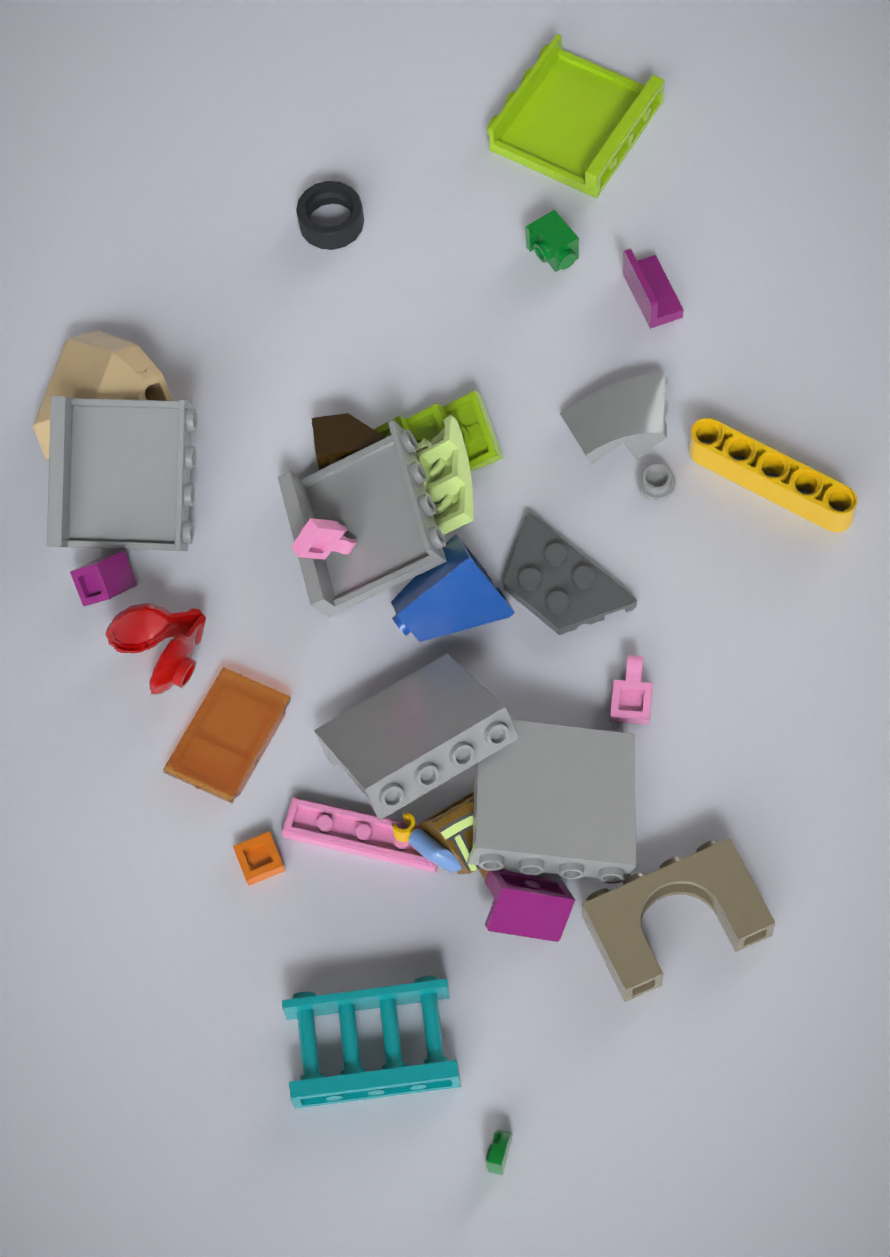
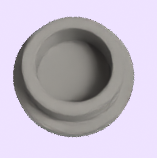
M650 465L639 475V491L647 499L654 501L664 500L675 489V477L664 465Z

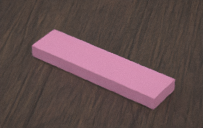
M292 797L282 830L283 838L435 873L438 865L422 856L409 842H399L394 838L392 823L396 824L399 829L409 828V825L403 821L389 818L379 820L376 815ZM416 825V829L422 828L420 825Z

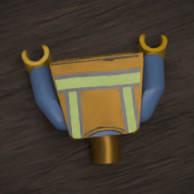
M474 791L419 822L422 828L416 829L415 818L410 813L403 814V821L409 825V828L399 829L396 824L392 823L394 838L399 842H409L415 850L429 861L449 872H457L458 874H470L479 869L485 881L488 870L480 868L479 865L467 864V858L473 849Z

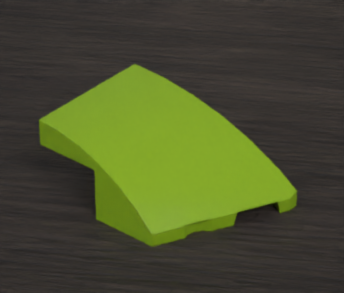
M475 390L445 406L436 403L407 419L402 416L392 419L404 430L409 429L414 435L417 444H419L423 439L430 442L445 428L443 420L452 415L458 421L471 471L503 459L482 396ZM388 422L374 429L384 437L391 435Z

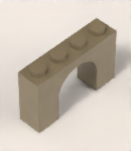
M730 838L722 842H718V840L708 841L698 847L695 854L683 859L681 856L672 857L660 865V869L647 875L644 872L636 873L628 877L622 886L611 891L607 888L595 891L586 898V902L582 903V917L624 1002L662 986L663 972L643 934L641 921L648 908L664 897L670 895H689L706 903L716 914L735 952L773 935L775 921Z

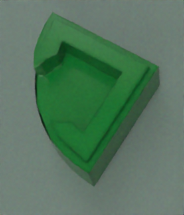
M502 1130L494 1132L493 1143L489 1145L485 1160L488 1172L503 1175L513 1133Z

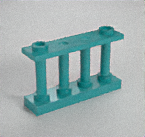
M428 975L418 977L414 980V983L317 996L314 992H299L291 996L292 999L282 1000V1009L286 1019H298L303 1075L299 1076L298 1081L289 1082L290 1099L295 1109L461 1087L457 1060L449 1061V1058L444 1056L437 1000L450 999L447 979H439L438 976ZM421 1003L427 1059L424 1060V1064L407 1066V1063L402 1061L396 1006ZM380 1008L386 1064L382 1066V1070L366 1072L365 1068L361 1067L355 1011ZM339 1013L344 1070L340 1072L341 1075L324 1077V1074L319 1073L314 1016Z

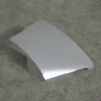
M663 371L630 377L586 396L562 411L560 415L592 464L622 442L637 459L667 438L665 416L668 412V403L665 399V385L668 384L669 379Z

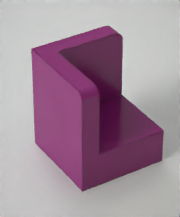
M125 551L98 558L70 571L83 607L109 600L137 586Z

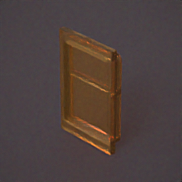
M223 667L165 765L164 773L233 804L235 798L243 791L285 717L286 708L291 701V697Z

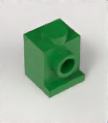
M555 210L525 226L526 248L530 252L535 250L538 258L543 263L547 262L555 272L560 269L569 268L579 259V238Z

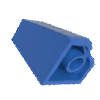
M457 534L451 537L446 542V546L443 547L447 562L415 576L391 601L396 613L392 617L395 624L404 635L407 636L409 633H412L419 642L506 619L515 613L507 598L498 587H494L495 584L486 570Z

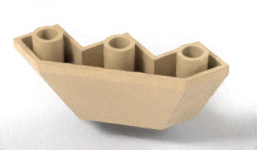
M97 330L69 338L64 342L32 427L47 460L49 459L51 396L81 399L173 401L163 374L137 344Z

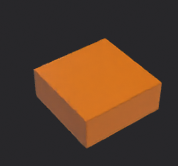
M270 831L233 846L248 886L285 871Z

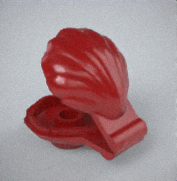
M142 603L132 605L119 612L109 624L105 635L109 645L115 647L114 649L117 652L132 654L150 650L164 639L174 637L161 653L149 681L151 694L156 695L169 690L173 685L183 688L190 680L197 663L192 659L194 647L202 640L206 617L196 608H192L187 612L170 613L163 607Z

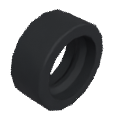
M325 181L314 184L305 190L298 199L296 208L301 235L309 244L320 249L334 250L346 247L355 241L362 232L364 224L363 207L359 194L351 186L337 181ZM329 204L342 205L351 212L347 220L331 227L319 226L310 220V216L315 210Z

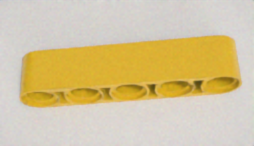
M702 418L692 425L689 455L697 464L829 531L843 532L852 525L858 501L856 493L849 486L715 419ZM702 440H709V441H712L713 443L705 444V443H702V442H700V441H702ZM740 456V457H743V458H745V459H744V460H736V459H734V458H732V457ZM766 473H775L778 476L770 477L767 476ZM805 489L809 490L811 493L804 494L799 492L798 490ZM839 506L844 508L845 510L837 511L834 510L832 507Z

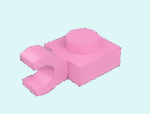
M310 518L301 529L291 548L298 557L326 560L331 551L350 554L358 542L356 539L345 537L344 534L348 529L337 521Z
M628 655L625 681H613L610 722L649 725L653 683L641 682L643 656Z

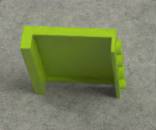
M557 34L549 45H544L533 68H528L525 71L520 86L515 92H510L499 115H494L491 118L487 127L490 151L594 198H598L664 101L665 80L652 75L646 85L638 83L562 50V35Z

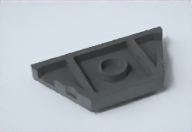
M531 513L526 515L503 582L504 590L558 635L576 630L583 624L591 625L603 621L605 615L622 609L629 612L637 607V599Z

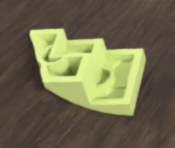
M452 415L443 420L445 428L430 442L423 439L418 444V450L415 451L417 461L421 463L426 472L427 481L424 482L425 489L435 503L437 513L433 516L436 525L441 529L443 535L472 522L474 519L473 485L468 455L458 421Z

